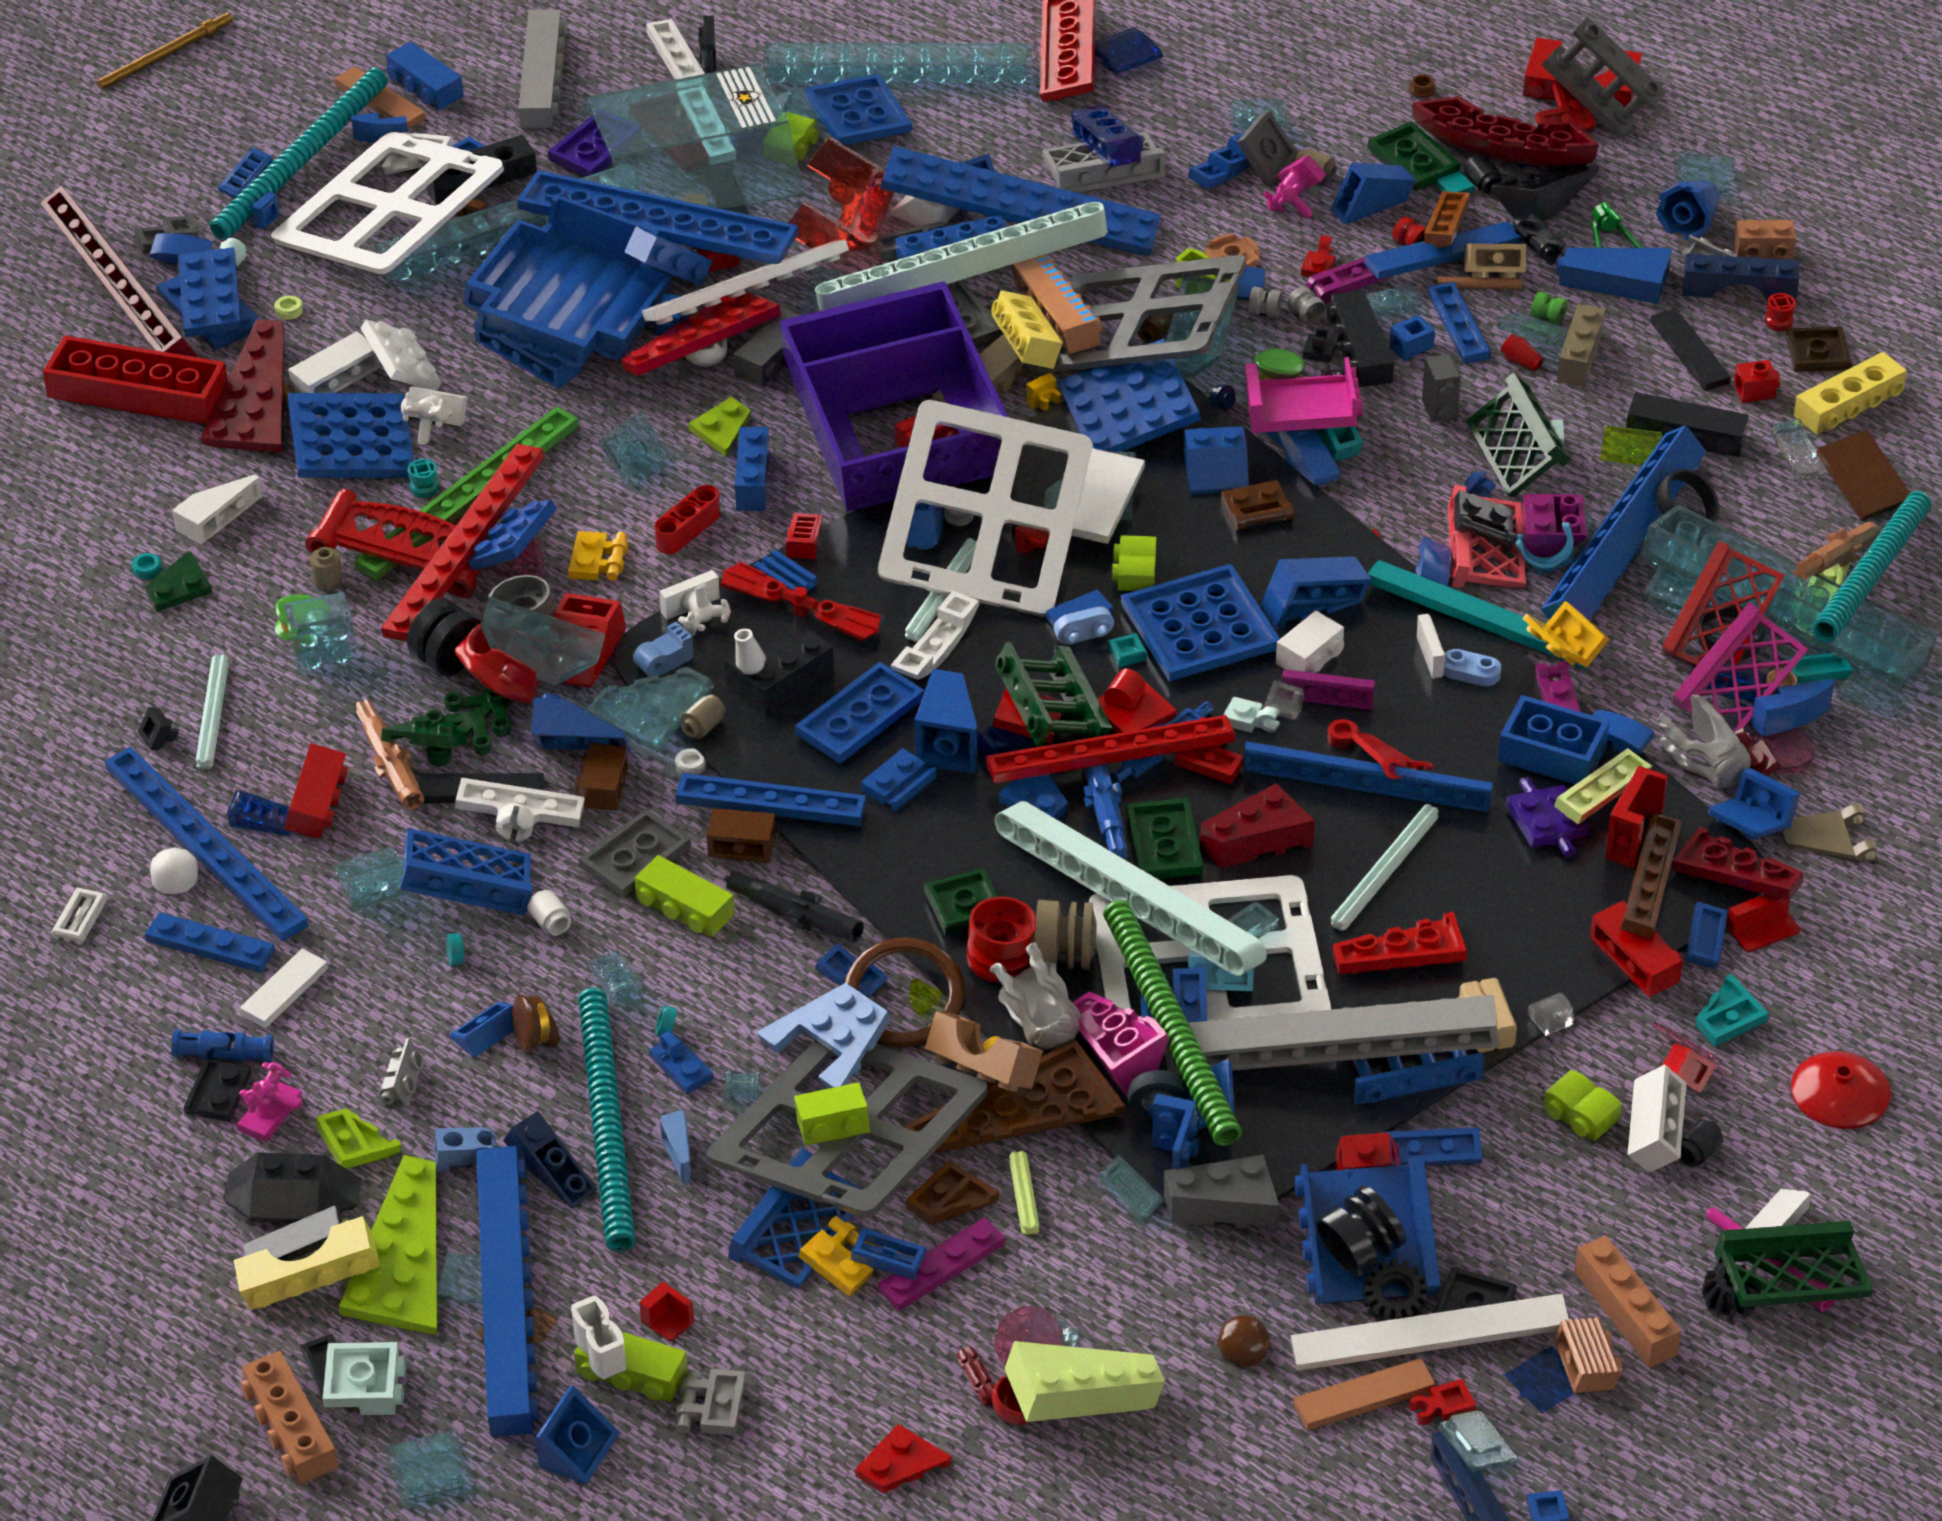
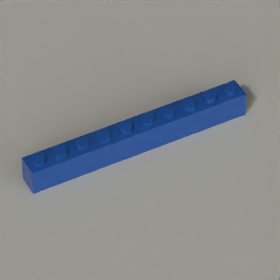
M1687 425L1670 431L1662 437L1540 609L1548 620L1552 618L1565 601L1573 605L1588 620L1602 607L1601 602L1604 597L1614 590L1616 580L1627 571L1626 566L1630 560L1639 554L1641 544L1651 537L1653 527L1664 518L1656 498L1660 482L1678 469L1696 471L1701 465L1700 460L1707 451ZM1671 480L1670 495L1673 503L1677 499L1675 497L1676 494L1687 483L1680 480Z
M516 1146L476 1150L489 1429L491 1437L533 1434L532 1420L539 1419L537 1398L531 1399V1392H537L536 1371H530V1364H536L534 1343L529 1344L528 1337H535L533 1316H527V1310H533L532 1290H526V1283H532L530 1262L525 1263L524 1257L531 1256L529 1236L523 1237V1231L529 1230L528 1211L522 1210V1205L528 1204L526 1184H521V1179L527 1178L525 1158H518Z

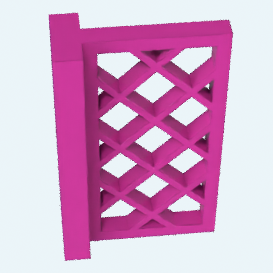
M1749 602L1673 694L1672 703L1681 710L1684 708L1692 714L1691 695H1712L1714 708L1719 714H1737L1738 725L1733 732L1740 727L1744 729L1752 720L1754 706L1740 708L1738 692L1756 690L1757 697L1772 695L1807 653L1808 648L1759 613V608ZM1759 623L1770 631L1771 641L1753 642L1752 632ZM1775 635L1782 640H1775ZM1749 636V643L1743 644ZM1790 645L1798 652L1791 660L1778 661L1776 646ZM1772 646L1774 662L1756 663L1754 648ZM1750 649L1752 664L1735 666L1733 658L1737 650ZM1730 660V666L1724 667L1725 664ZM1786 666L1780 673L1779 667ZM1775 667L1776 679L1773 683L1759 684L1757 669ZM1753 670L1755 685L1737 687L1735 671ZM1731 672L1733 687L1715 689L1714 678L1718 673ZM1711 683V690H1705ZM1767 689L1761 696L1760 690ZM1734 693L1736 708L1718 710L1716 695ZM1748 712L1746 716L1742 719L1741 713Z

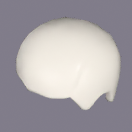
M727 338L686 355L685 358L690 363L707 368L716 365L727 355Z
M175 847L159 852L151 862L150 874L152 885L165 894H178L188 891L198 881L196 858L188 850Z

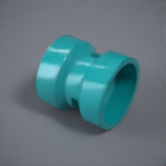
M417 459L409 464L408 476L411 480L410 492L412 495L418 498L434 496L439 490V482L436 478L437 465L430 459Z

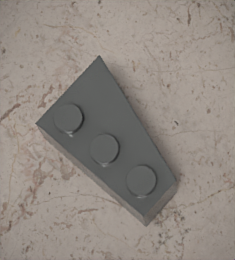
M1263 1155L1164 1171V1199L1171 1222L1214 1226L1215 1222L1236 1224L1235 1228L1246 1229L1247 1225L1268 1226V1231L1278 1232L1280 1205Z

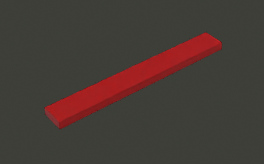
M1222 715L986 756V765L993 782L1000 783L1235 742V732L1227 716Z

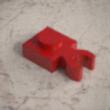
M1463 1379L1430 1388V1397L1422 1395L1413 1397L1410 1400V1410H1425L1418 1413L1417 1423L1418 1425H1427L1432 1422L1434 1417L1439 1415L1443 1423L1475 1414L1476 1403Z

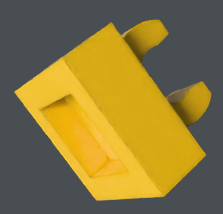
M1051 373L1026 384V404L1033 410L1040 407L1046 411L1049 409V402L1054 401L1056 404L1061 403V394L1056 390V378Z

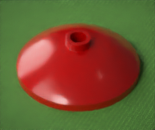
M1830 1051L1813 1055L1796 1068L1791 1081V1094L1798 1108L1810 1119L1832 1128L1854 1129L1875 1122L1886 1112L1891 1098L1890 1084L1883 1071L1868 1059L1849 1052Z

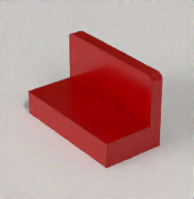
M1764 894L1729 908L1726 928L1747 953L1799 934L1801 930L1788 913L1790 903L1788 899Z

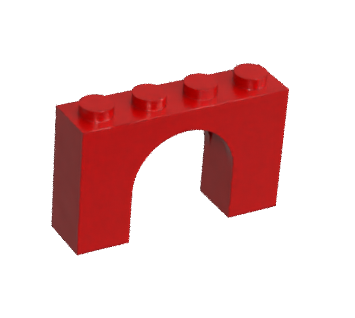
M1536 37L1524 76L1523 96L1556 100L1552 85L1554 82H1558V80L1541 64L1559 45L1562 47L1563 41ZM1623 50L1641 67L1642 53ZM1609 69L1604 74L1594 78L1606 88L1617 76ZM1624 84L1613 97L1625 107L1633 100L1634 92Z

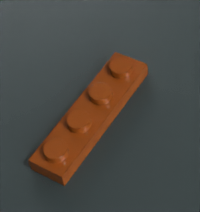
M1442 191L1424 232V244H1432V246L1439 248L1453 244L1470 204V193Z

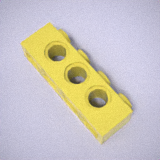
M1001 290L998 299L993 302L991 309L992 317L1021 362L1054 369L1063 343L1031 296Z
M1882 352L1797 395L1794 417L1815 434L1825 430H1832L1837 424L1847 419L1855 418L1860 412L1870 407H1877L1882 401L1891 396H1898L1904 390L1907 370L1886 353Z

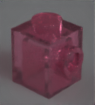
M533 538L517 558L512 559L514 575H533L546 580L540 538Z

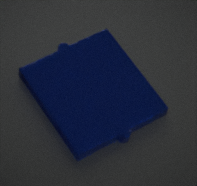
M1553 1346L1548 1347L1505 1373V1377L1520 1391V1396L1526 1397L1541 1413L1574 1394L1567 1371H1565L1558 1351Z

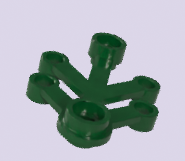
M490 689L485 690L482 695L462 697L460 693L450 692L444 697L445 709L454 713L463 708H478L471 712L443 715L439 710H431L425 714V717L430 718L431 723L435 724L452 723L459 725L456 729L467 731V735L474 729L473 750L478 755H486L492 750L491 738L486 732L484 719L493 712L492 729L494 735L498 737L509 735L511 724L509 718L506 717L505 710L511 705L512 700L504 698ZM429 746L426 751L429 764L436 767L449 764L452 760L451 750L454 747L439 748Z

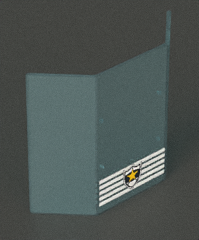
M760 63L586 97L578 110L579 115L592 113L612 158L618 187L723 210L805 195L787 117Z

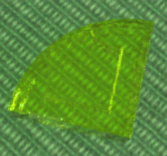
M915 978L910 985V1005L914 1012L922 1017L941 999V992L918 978Z

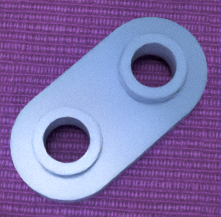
M1094 607L1060 617L1055 622L1053 630L1059 642L1062 644H1073L1105 636L1113 628L1114 619L1107 608Z
M1452 649L1444 653V675L1446 677L1481 686H1491L1500 680L1501 664L1493 657L1460 649Z

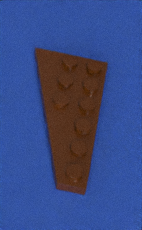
M1074 1040L1041 1057L1032 1089L1018 1087L1017 1092L999 1087L998 1080H996V1083H988L987 1096L934 1153L1126 1114V1106L1079 1043ZM944 1106L903 1127L912 1131H921Z

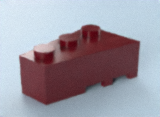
M1274 784L1202 822L1200 850L1218 868L1256 860L1259 854L1273 851L1275 855L1283 854L1286 848L1303 845L1304 849L1313 847L1315 820L1283 789Z

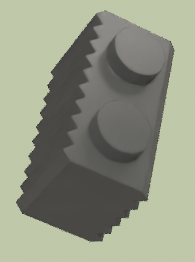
M1450 354L1425 359L1422 402L1431 418L1430 421L1433 422L1449 421L1459 417L1458 405L1460 404L1459 392L1461 391L1460 379L1462 377Z

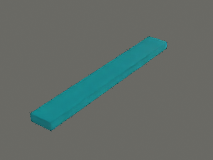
M1378 560L1368 572L1371 578L1370 585L1558 658L1546 648L1548 644L1543 639L1539 640L1527 631L1526 628L1529 624L1522 619L1524 617L1522 615L1381 560ZM1577 662L1574 664V665H1577V666L1582 667V668H1584V669H1588V668L1590 667V665H1589V666L1586 668L1585 666H1583V665H1581V664H1579V663H1577Z

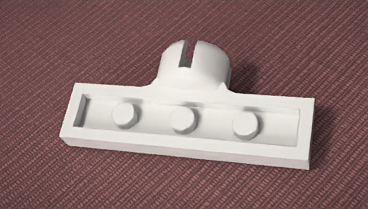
M461 778L455 809L493 814L497 816L495 827L498 834L505 840L510 841L512 829L518 830L515 842H521L531 836L534 824L537 822L579 828L585 797Z

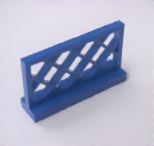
M408 828L405 835L404 866L400 890L524 916L532 894V883H530L531 854ZM414 841L425 843L428 847L422 849ZM447 848L455 849V850L458 851L459 853H458V854H455V855H452V854H451L448 850H446V849H447ZM437 853L443 859L436 861L430 855ZM477 855L487 856L490 860L484 862ZM467 859L474 866L467 868L461 861ZM508 861L521 863L522 866L514 868ZM498 866L504 873L498 874L492 868Z
M800 1148L788 1165L800 1167L813 1154ZM831 1171L825 1176L831 1180L861 1189ZM771 1186L732 1237L728 1258L739 1263L744 1259L784 1283L799 1289L813 1271L811 1266L798 1257L799 1251L802 1248L801 1240L812 1239L821 1230H824L831 1237L836 1234L830 1227L821 1228L818 1217L835 1215L844 1222L852 1219L854 1214L840 1210L834 1205L832 1207L815 1209L813 1200ZM833 1191L829 1193V1195L836 1197L835 1194H839ZM793 1200H807L809 1210L792 1212L790 1203ZM812 1218L815 1229L798 1232L795 1220ZM789 1221L792 1233L775 1235L773 1225ZM795 1241L798 1253L780 1254L778 1243ZM772 1245L774 1256L763 1258L754 1253V1250L757 1246ZM800 1261L803 1270L797 1277L786 1271L783 1263Z

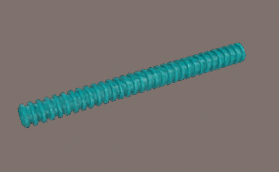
M375 67L370 68L333 106L325 111L318 120L304 131L262 174L254 179L236 199L232 200L210 222L209 226L212 233L219 239L227 240L241 225L252 217V206L268 192L275 194L328 141L351 121V116L357 115L388 85V78L383 71Z
M1921 491L1911 492L1880 532L1850 575L1814 621L1812 631L1818 640L1822 642L1834 641L1850 621L1851 617L1931 510L1932 503L1927 494Z
M589 988L579 994L578 1002L595 1154L597 1158L605 1243L609 1250L623 1252L630 1250L635 1245L636 1240L607 995L599 988ZM626 1239V1240L620 1241V1242L615 1241V1240ZM627 1247V1248L622 1249V1250H617V1249H616V1248Z

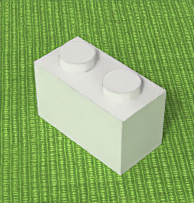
M1314 611L1277 641L1276 664L1286 670L1317 673L1332 657L1338 656L1343 650L1344 627L1318 611Z

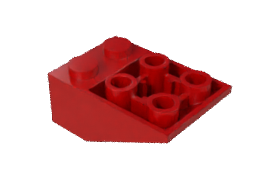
M565 593L553 613L541 656L546 662V669L542 680L592 688L627 629L621 601Z

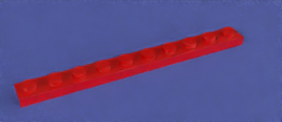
M516 444L383 624L381 631L384 638L407 642L408 631L415 616L424 606L445 595L468 563V560L475 553V547L485 540L488 536V531L496 525L502 514L507 510L544 459L542 448Z

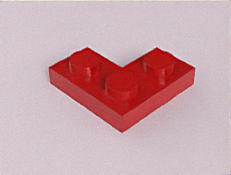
M1559 81L1554 82L1552 90L1558 108L1537 112L1535 115L1536 122L1572 121L1584 132L1593 130L1596 124L1592 113Z
M1220 744L1179 751L1175 755L1174 765L1231 784L1244 765V755L1220 748L1222 746Z

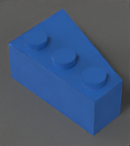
M1356 557L1279 559L1260 607L1275 629L1284 627L1285 621L1298 617L1303 621L1314 611L1325 609L1329 613L1362 603L1371 578Z

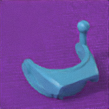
M1569 522L1562 523L1563 530L1567 536L1566 545L1558 554L1552 557L1543 558L1533 555L1524 545L1525 536L1523 534L1516 535L1515 541L1518 551L1522 552L1524 558L1540 576L1574 563L1572 528Z

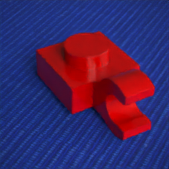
M1322 235L1317 252L1308 251L1301 267V276L1311 277L1334 268L1335 256L1330 255L1332 252L1330 245L1333 237Z

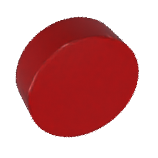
M1336 720L1329 725L1327 738L1329 743L1336 748H1351L1357 743L1352 739L1354 732L1359 733V729L1350 720Z

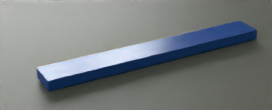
M1246 742L1244 749V771L1483 812H1489L1491 807L1493 783L1395 767L1396 774L1401 776V779L1398 780L1387 777L1381 764L1253 742Z

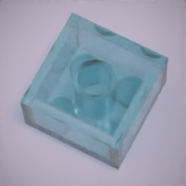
M344 592L284 604L290 647L297 670L314 669L321 665L341 663L357 658L352 617Z

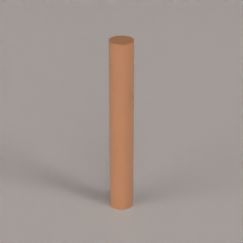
M1437 276V285L1454 282L1457 288H1522V278Z

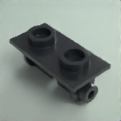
M1531 212L1528 219L1517 218L1513 222L1514 232L1520 234L1522 240L1550 266L1553 265L1566 243L1533 212Z

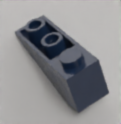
M538 1110L512 1127L503 1139L507 1147H517L518 1158H525L526 1169L570 1208H573L597 1191V1188Z

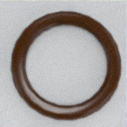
M904 937L877 943L864 951L852 963L845 976L844 983L859 991L860 981L866 970L882 957L904 952L919 954L935 962L946 976L949 997L943 1012L959 1015L963 1008L965 985L959 966L944 950L922 939ZM932 1023L925 1028L913 1032L901 1033L885 1029L878 1043L900 1048L927 1043Z

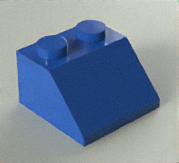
M1243 426L1185 430L1184 457L1190 495L1221 493V491L1249 486L1247 446Z

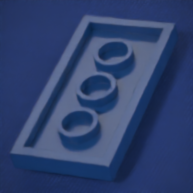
M234 247L178 255L185 337L241 330Z
M179 275L157 285L156 290L157 294L183 319ZM240 299L241 330L200 335L215 351L248 336L256 319L261 320Z
M878 662L795 725V734L841 764L922 701L924 690L888 666Z

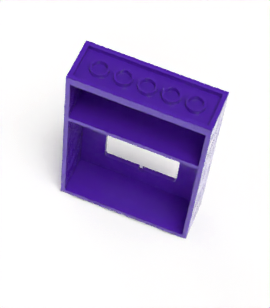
M945 281L779 321L786 369L846 512L895 500L909 447L865 457L847 416L848 414L933 394L940 389L947 404L1008 417ZM957 428L959 434L932 440L923 478L928 482L954 486L993 476L1002 441L997 437Z

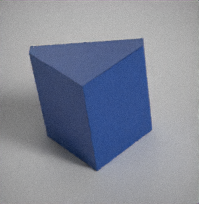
M574 1385L570 1386L535 1438L538 1465L541 1468L585 1485L620 1432Z

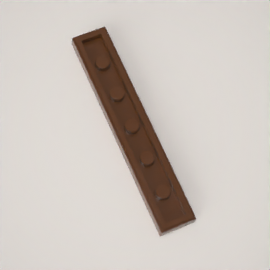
M1655 812L1651 813L1621 930L1652 939L1682 821Z

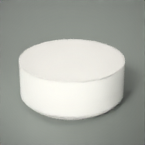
M685 749L676 755L675 767L681 775L682 773L699 775L706 769V760L701 751Z

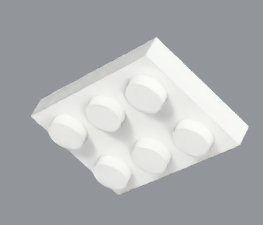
M365 320L361 330L390 379L425 389L438 390L442 382L436 373L435 367L429 362L425 355L426 352L420 347L412 331L406 328L398 329L391 327L382 321L377 323Z

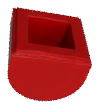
M1131 669L1120 670L1106 690L1104 701L1133 710L1145 692L1143 677Z

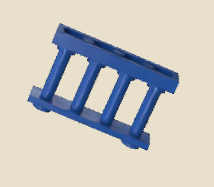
M1466 1050L1452 1051L1453 1059L1436 1062L1433 1053L1419 1054L1423 1065L1404 1068L1400 1056H1389L1386 1059L1391 1071L1373 1075L1367 1059L1353 1060L1360 1077L1355 1078L1354 1101L1356 1105L1367 1102L1373 1103L1382 1099L1481 1080L1483 1077L1484 1056L1482 1053L1467 1055Z

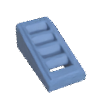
M679 1110L660 1116V1135L681 1182L687 1183L690 1182L691 1178L687 1120L684 1110Z

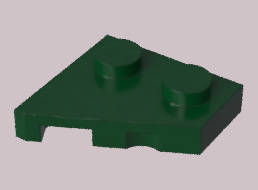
M190 551L145 586V592L155 611L158 612L211 594L212 587Z
M418 716L413 717L410 722L382 728L381 741L391 742L392 740L404 737L410 739L409 744L452 748L467 744V731L455 729L456 725L452 723L435 724L431 723L430 718Z

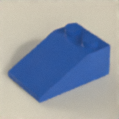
M544 694L542 698H534L531 735L538 748L589 751L590 744L596 743L627 746L630 753L631 746L622 730L575 704L561 699L559 695Z

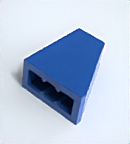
M1351 163L1330 210L1346 225L1406 202L1416 180L1402 165Z

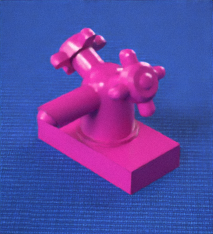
M1309 155L1284 167L1277 175L1282 181L1277 187V193L1271 195L1266 191L1263 194L1266 198L1268 210H1277L1283 213L1285 209L1281 205L1284 202H1290L1308 220L1312 216L1311 208L1298 195L1302 191L1321 182L1327 174Z
M264 1062L262 1064V1068L269 1070L264 1080L255 1082L252 1089L248 1091L243 1089L239 1092L249 1107L246 1114L237 1123L238 1131L264 1142L269 1140L292 1110H297L303 1105L301 1090L279 1082L280 1077L290 1079L291 1073L281 1064L274 1062Z

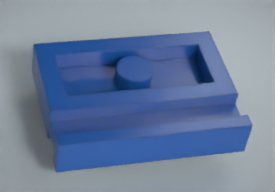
M902 748L861 781V791L884 805L886 803L889 804L892 810L896 811L936 778V769L934 767L930 769L926 766V762Z

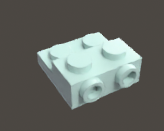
M397 1342L328 1343L323 1391L324 1407H359L360 1415H395L396 1405H403L404 1399L403 1384H398V1377H405L406 1374L405 1356H399Z

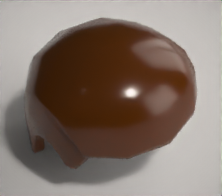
M1249 1315L1234 1316L1224 1323L1218 1335L1217 1346H1219L1225 1360H1229L1238 1366H1254L1266 1357L1271 1341L1267 1328L1261 1321Z

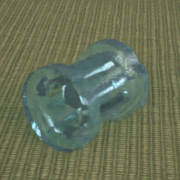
M727 1069L725 1099H731L732 1096L752 1097L753 1100L759 1098L760 1071H754L753 1074L733 1073L732 1070Z

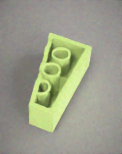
M1014 1341L1005 1366L1006 1374L1026 1422L1154 1408L1165 1383L1154 1355Z

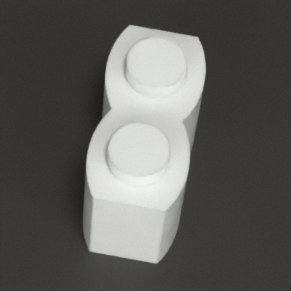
M591 1296L572 1304L575 1341L579 1348L588 1354L589 1364L594 1373L600 1378L606 1379L625 1371L626 1359L623 1334L619 1327L609 1320V1312L604 1302L596 1296Z

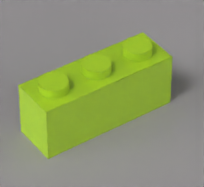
M659 855L635 877L636 898L643 905L655 907L662 911L669 919H677L685 923L696 933H703L712 938L735 915L734 895Z
M622 1332L626 1370L606 1379H602L594 1373L590 1367L587 1353L582 1351L579 1346L575 1350L576 1373L590 1381L598 1379L611 1383L619 1390L626 1391L630 1389L640 1392L652 1400L662 1399L672 1402L688 1372L686 1351Z

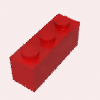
M310 743L289 807L284 830L312 838H321L323 829L331 828L335 811L330 810L331 805L337 807L342 789L337 788L338 783L344 785L349 767L343 765L346 753Z
M1621 901L1592 916L1590 938L1650 998L1680 982L1683 960L1676 950H1672L1662 940L1656 930L1653 933L1652 939L1621 930L1627 905L1624 901Z

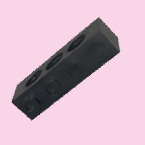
M523 135L469 151L478 156H488L502 161L504 171L484 189L502 185L522 177H528L537 172L535 152ZM470 161L468 164H472V165H473V164H475L476 162ZM450 168L444 171L425 189L435 204H438L447 199L451 192L456 191L474 174Z

